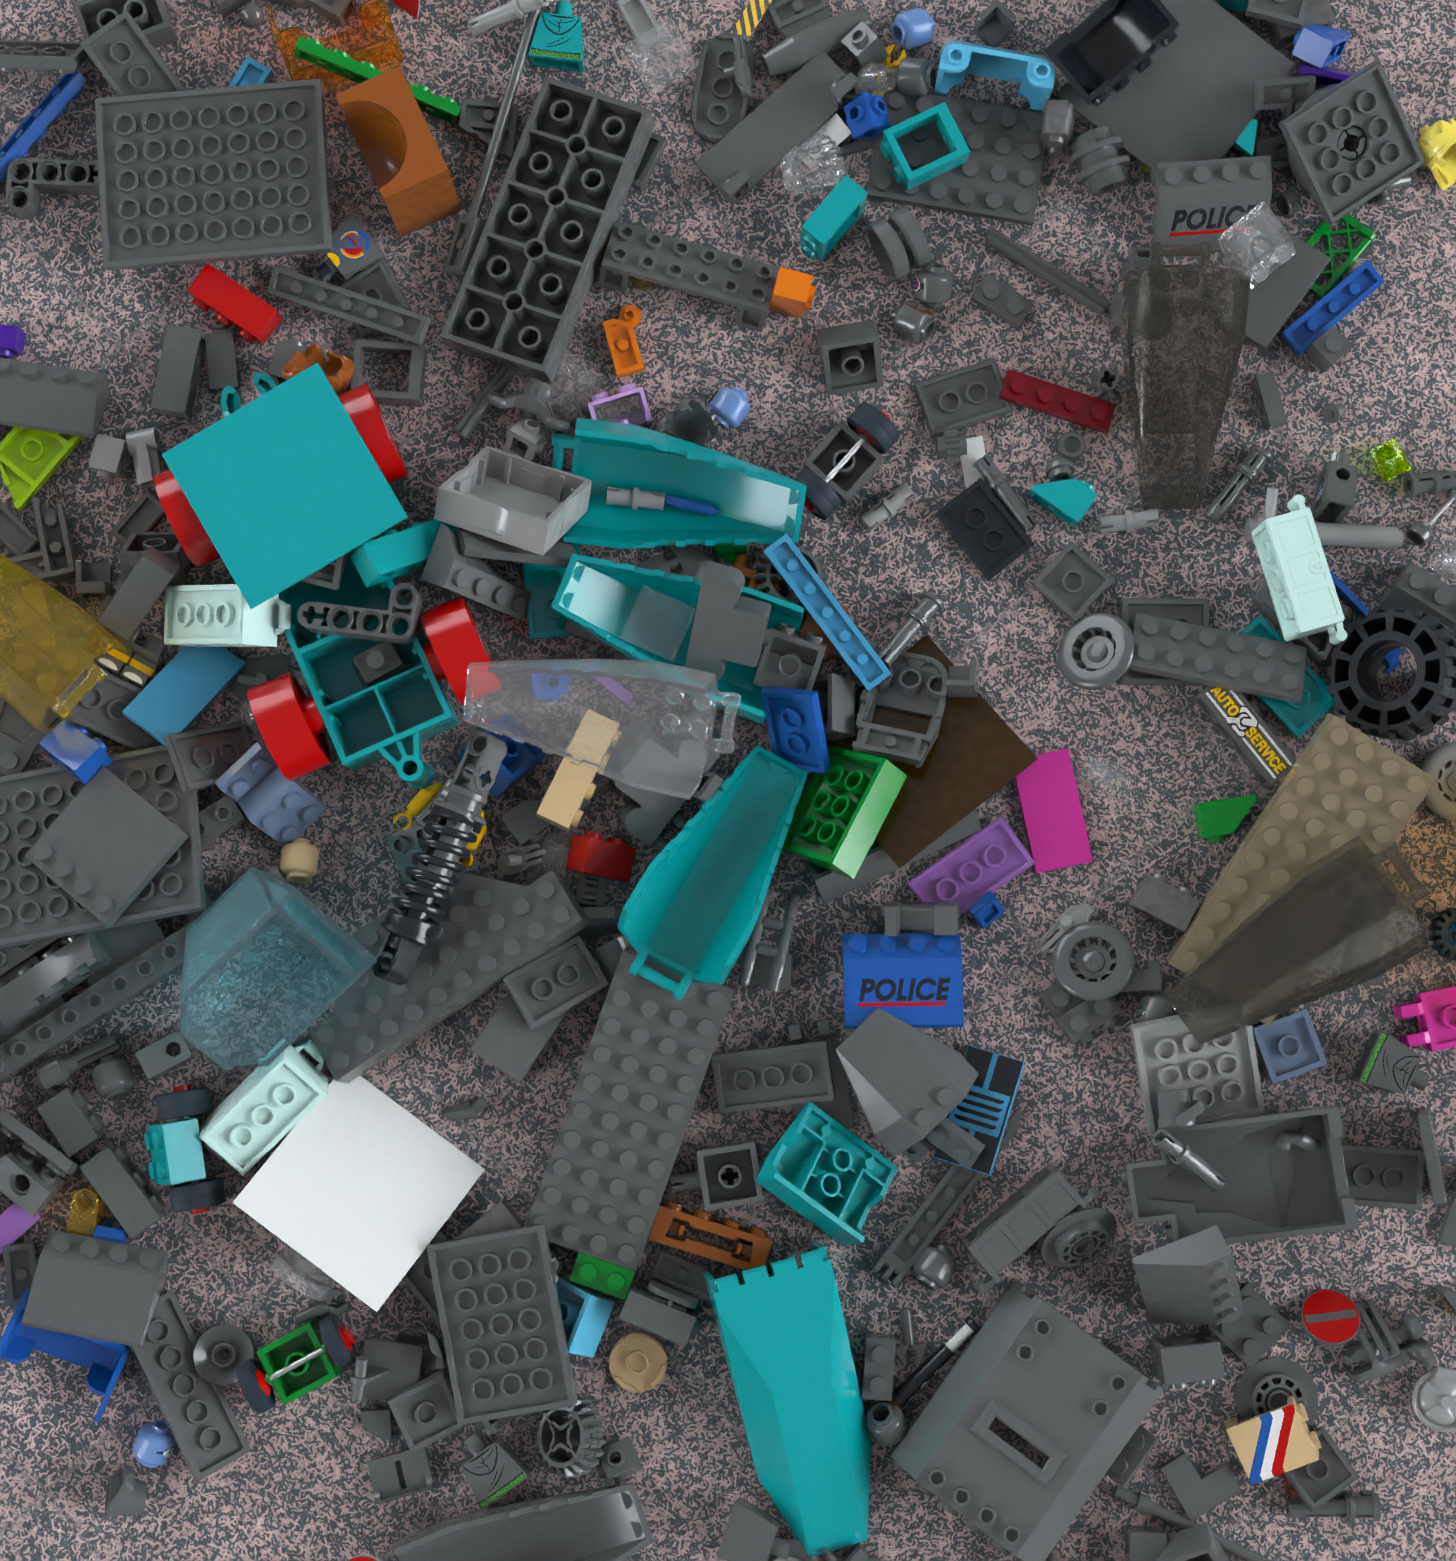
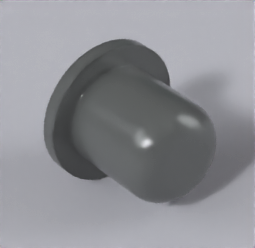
M1330 403L1323 408V415L1328 423L1338 422L1340 417L1346 413V408L1341 403Z

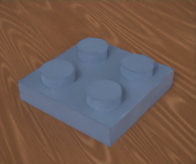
M1301 1009L1274 1019L1269 1027L1264 1023L1252 1027L1254 1042L1270 1084L1281 1082L1328 1064L1307 1009Z

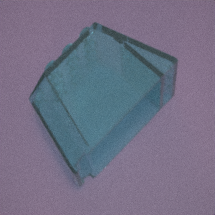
M251 866L186 930L180 992V1034L224 1070L234 1069V1066L258 1064L259 1067L269 1066L374 965L377 959L293 885Z

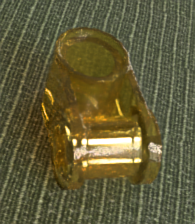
M91 1184L73 1195L65 1232L93 1237L96 1226L103 1224L105 1203ZM88 1194H89V1200H88V1199H85V1196L88 1195Z

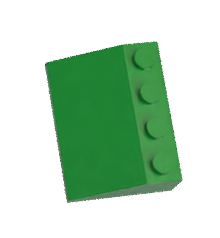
M828 745L827 750L831 768L826 774L814 772L796 806L782 850L835 874L854 879L907 775L887 759Z

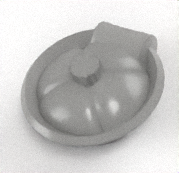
M1436 1366L1418 1380L1412 1395V1404L1416 1416L1426 1427L1434 1431L1451 1432L1456 1430V1370Z

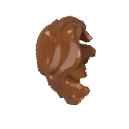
M315 343L308 346L305 353L295 351L291 360L282 368V374L288 380L318 362L335 393L340 395L347 388L353 377L354 363L350 358L344 355H335L330 350L326 352L329 359L324 358L319 344Z

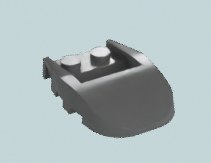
M902 651L889 668V671L892 673L890 676L868 692L863 689L860 697L859 714H857L856 719L857 740L853 741L852 746L855 752L916 765V768H921L939 735L947 695L946 680L949 679L947 670L937 659ZM876 706L931 718L926 735L871 723Z

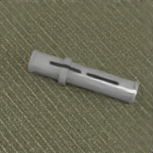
M511 0V2L474 18H469L468 25L474 24L469 26V30L473 36L477 37L486 31L517 18L521 20L527 18L529 13L547 7L549 1Z

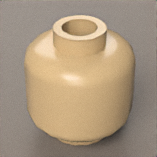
M295 838L293 842L285 844L281 850L280 871L286 876V880L295 883H305L309 881V878L314 877L318 870V848L311 845L310 840L305 838Z

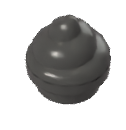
M1055 455L1045 468L1046 477L1050 482L1073 478V464L1069 459L1061 455Z

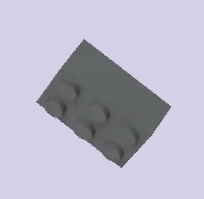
M79 0L71 3L84 39H87L125 10H128L155 49L179 40L165 0Z

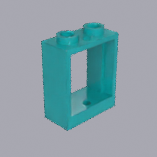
M945 102L884 130L880 143L884 157L886 159L890 158L894 165L892 171L896 181L899 184L903 183L906 191L966 163L970 155V150ZM934 121L950 154L912 171L896 139Z
M845 175L801 227V251L809 259L814 260L816 258L822 263L864 213L868 192Z

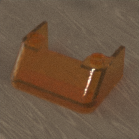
M366 0L361 4L359 17L362 25L318 40L322 43L323 47L332 51L334 49L342 50L350 56L349 58L358 62H370L376 66V70L383 73L400 66L403 61V52L384 0ZM265 6L270 27L292 81L321 79L324 94L356 83L295 57V45L298 37L306 39L305 32L298 27L280 30L271 6Z

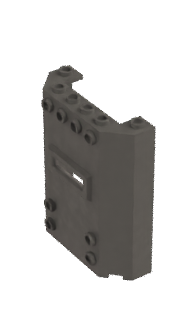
M1014 1278L980 1325L978 1332L970 1339L908 1427L905 1437L891 1451V1457L894 1459L892 1463L905 1474L909 1473L919 1482L917 1488L928 1497L932 1498L933 1495H936L944 1501L942 1507L955 1517L961 1514L968 1520L966 1525L975 1533L981 1536L984 1532L993 1539L991 1544L1006 1555L1009 1551L1019 1561H1045L1164 1389ZM995 1418L999 1419L1049 1457L1042 1469L988 1429Z

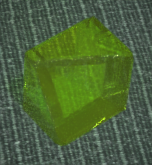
M1396 437L1369 450L1376 470L1384 481L1411 469L1405 451Z

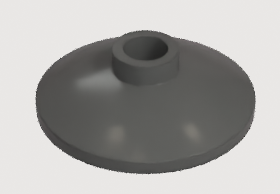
M229 1324L217 1325L205 1331L198 1339L193 1352L194 1366L198 1374L205 1381L219 1386L237 1382L236 1367L248 1359H254V1348L250 1337L239 1327ZM223 1348L228 1349L230 1352V1357L226 1360L221 1359L218 1355L219 1351Z

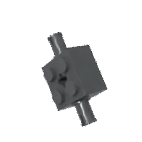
M754 1140L695 1149L698 1168H695L696 1171L670 1175L671 1184L683 1182L671 1185L672 1194L699 1189V1192L702 1191L705 1211L764 1202L762 1186L755 1180L765 1160L760 1161V1158H757ZM726 1168H731L733 1172H737V1175L733 1176V1182H727L726 1178H721V1174L726 1173Z

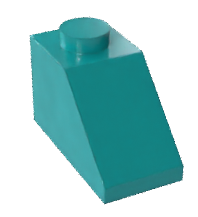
M1073 478L1034 485L1027 496L1075 528L1098 494L1094 492V487L1084 480L1078 481Z

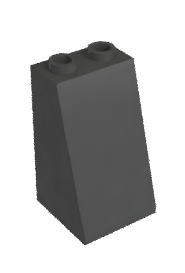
M508 993L470 1048V1051L520 1083L526 1079L570 1010L532 1031Z

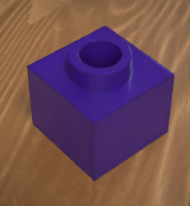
M0 324V358L12 359L13 355L23 356L26 334L18 326Z

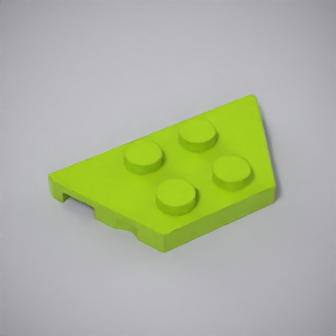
M13 427L0 443V471L5 486L8 487L14 500L13 504L18 510L22 512L32 500L31 498L39 492L82 441L84 436Z

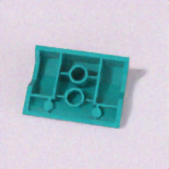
M808 1102L769 1153L755 1181L840 1244L847 1246L864 1242L865 1236L861 1228L870 1209L884 1198L898 1167L812 1102Z

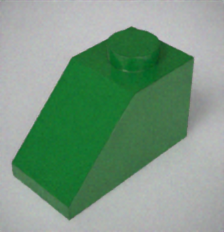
M1256 794L1193 805L1198 839L1207 838L1208 844L1225 841V835L1234 833L1257 800Z

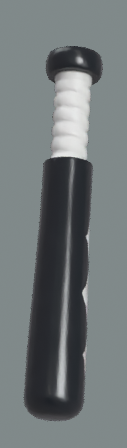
M968 1316L965 1319V1325L947 1343H943L892 1392V1401L902 1409L954 1355V1351L972 1333L978 1332L980 1326Z

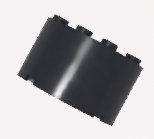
M1107 0L1070 33L1065 31L1044 52L1088 105L1094 104L1095 107H1098L1109 97L1111 91L1115 90L1118 93L1130 83L1128 77L1136 70L1142 73L1152 64L1153 61L1150 57L1162 46L1164 48L1177 38L1178 35L1175 31L1180 24L1160 0Z

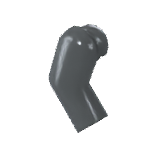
M1410 173L1374 196L1372 199L1375 198L1376 205L1383 206L1390 202L1391 195L1389 192L1393 189L1410 185Z
M1289 1130L1280 1131L1277 1134L1279 1137L1275 1140V1145L1284 1151H1289L1291 1145L1294 1144L1315 1153L1321 1146L1317 1138L1303 1132Z

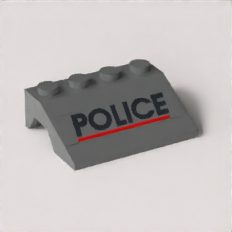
M1271 155L1157 163L1149 169V175L1154 183L1155 211L1152 219L1153 246L1158 247L1161 255L1267 247L1272 193Z

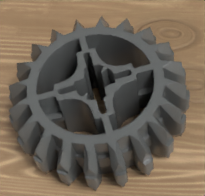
M799 540L796 544L797 548L823 582L827 581L830 576L822 574V571L827 568L828 564H819L818 562L822 558V554L818 553L813 556L811 553L814 550V546L810 545L804 549V540ZM760 553L757 558L761 563L753 565V569L759 573L752 576V580L758 581L760 584L753 589L762 590L763 593L804 607L799 600H796L795 594L777 571L770 573L772 564L764 553ZM772 584H778L781 587L783 596L774 589Z
M577 1395L578 1403L574 1406L542 1411L543 1416L536 1418L540 1426L533 1430L538 1434V1440L534 1444L540 1448L536 1455L543 1457L542 1466L549 1467V1473H553L561 1478H579L592 1472V1467L599 1465L598 1457L605 1454L601 1449L602 1445L607 1443L603 1439V1433L607 1429L601 1425L605 1417L597 1415L599 1407L592 1405V1400L583 1398L580 1395ZM570 1413L574 1416L572 1420H569L567 1417ZM569 1453H572L574 1456L572 1459L567 1456Z

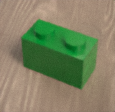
M579 1252L569 1280L626 1300L635 1271Z

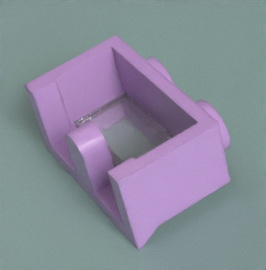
M635 383L619 387V394L609 396L606 391L591 396L592 402L587 403L591 419L632 425L652 420L643 387L636 388Z

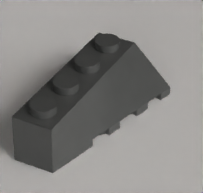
M440 525L420 580L457 596L461 595L463 598L497 613L522 620L532 593L509 583L481 558L463 556L458 537L447 526Z
M95 932L71 935L67 939L69 942L61 949L58 947L52 948L42 955L43 961L35 966L31 963L17 972L19 976L11 982L5 980L0 983V1021L5 1028L16 1027L113 962Z

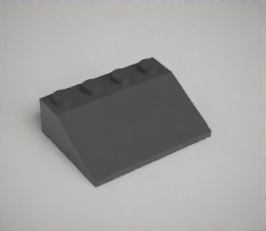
M1217 1225L1132 1258L1150 1323L1219 1325L1224 1322H1233L1241 1315H1244L1233 1255Z
M50 1229L39 1257L22 1325L141 1348L169 1271L167 1251Z

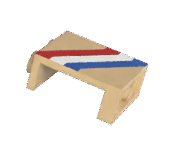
M1293 1395L1287 1397V1405L1242 1422H1240L1238 1416L1226 1421V1431L1251 1485L1319 1460L1318 1449L1322 1448L1320 1440L1315 1431H1309L1305 1422L1309 1420L1307 1412L1302 1403H1296Z

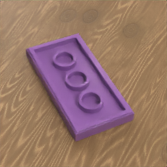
M1001 815L910 879L907 884L920 902H958L959 916H961L989 890L992 893L1036 862Z

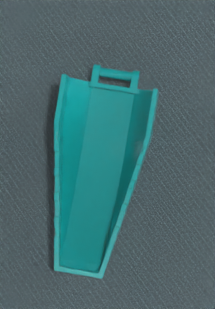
M577 418L575 437H569L565 434L552 435L551 444L554 446L552 468L563 470L565 448L574 449L571 473L592 480L587 512L564 534L563 542L618 549L656 548V546L660 545L685 547L690 544L715 546V544L734 543L735 545H747L748 543L773 544L787 533L794 543H798L807 489L805 484L727 454L632 424ZM608 486L633 490L634 487H640L639 490L665 492V497L683 496L691 500L708 503L715 506L718 512L715 515H704L688 510L683 511L668 505L665 500L663 511L647 508L632 510V507L606 505Z
M572 553L552 603V610L703 702L763 724L767 714L764 711L761 690L764 687L753 684L765 645H763L756 667L728 661L722 678L716 682H705L683 676L702 583L701 579H696L693 576L665 573V571L656 569L654 571L639 568L625 563H613L610 560ZM743 587L741 596L771 604L767 628H771L772 625L778 627L779 622L794 626L796 628L795 633L799 632L804 616V607L749 587Z
M757 745L734 770L733 774L722 783L719 790L710 800L708 799L703 804L701 810L685 824L682 831L656 856L624 905L617 928L638 953L628 973L635 977L639 975L674 994L673 998L679 1001L683 999L691 983L724 984L757 922L808 775L807 771ZM646 959L681 977L680 984L644 965Z

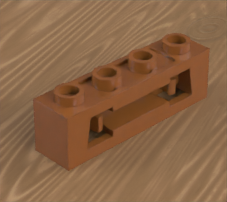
M667 1200L666 1204L660 1202L648 1240L744 1270L765 1265L772 1244V1237L767 1236V1230L751 1226V1229L747 1230L739 1227L740 1222L723 1217L721 1222L712 1219V1213L695 1208L693 1213L683 1210L684 1205L672 1200ZM673 1218L690 1222L691 1227L735 1241L736 1237L751 1241L752 1245L738 1240L735 1250L737 1254L749 1256L750 1260L732 1254L731 1249L687 1235L685 1239L667 1234V1231L683 1236L686 1224L673 1221Z

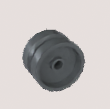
M905 206L890 212L888 222L879 218L866 226L871 248L884 272L892 281L896 282L909 275L910 266L914 269H920L931 263L932 256L927 239L916 218Z

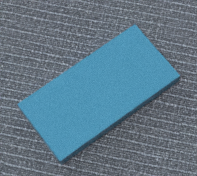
M184 646L123 710V715L167 747L164 738L171 734L186 732L244 670L246 663L225 647Z

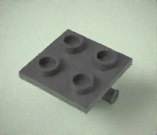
M365 1337L362 1356L356 1357L354 1374H351L350 1382L353 1383L350 1400L362 1402L363 1397L387 1401V1397L419 1382L424 1345Z

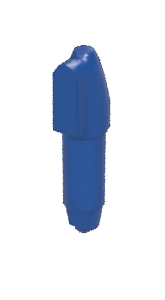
M665 497V502L668 505L679 510H688L704 515H715L718 512L713 505L691 500L687 497Z

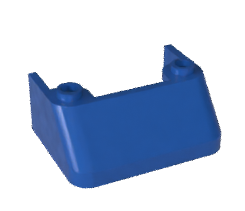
M31 1288L26 1290L0 1339V1361L2 1359L11 1363H22L30 1357L33 1349L90 1369L86 1377V1385L93 1393L103 1396L94 1419L95 1422L99 1423L131 1350L129 1345L23 1326L22 1319Z

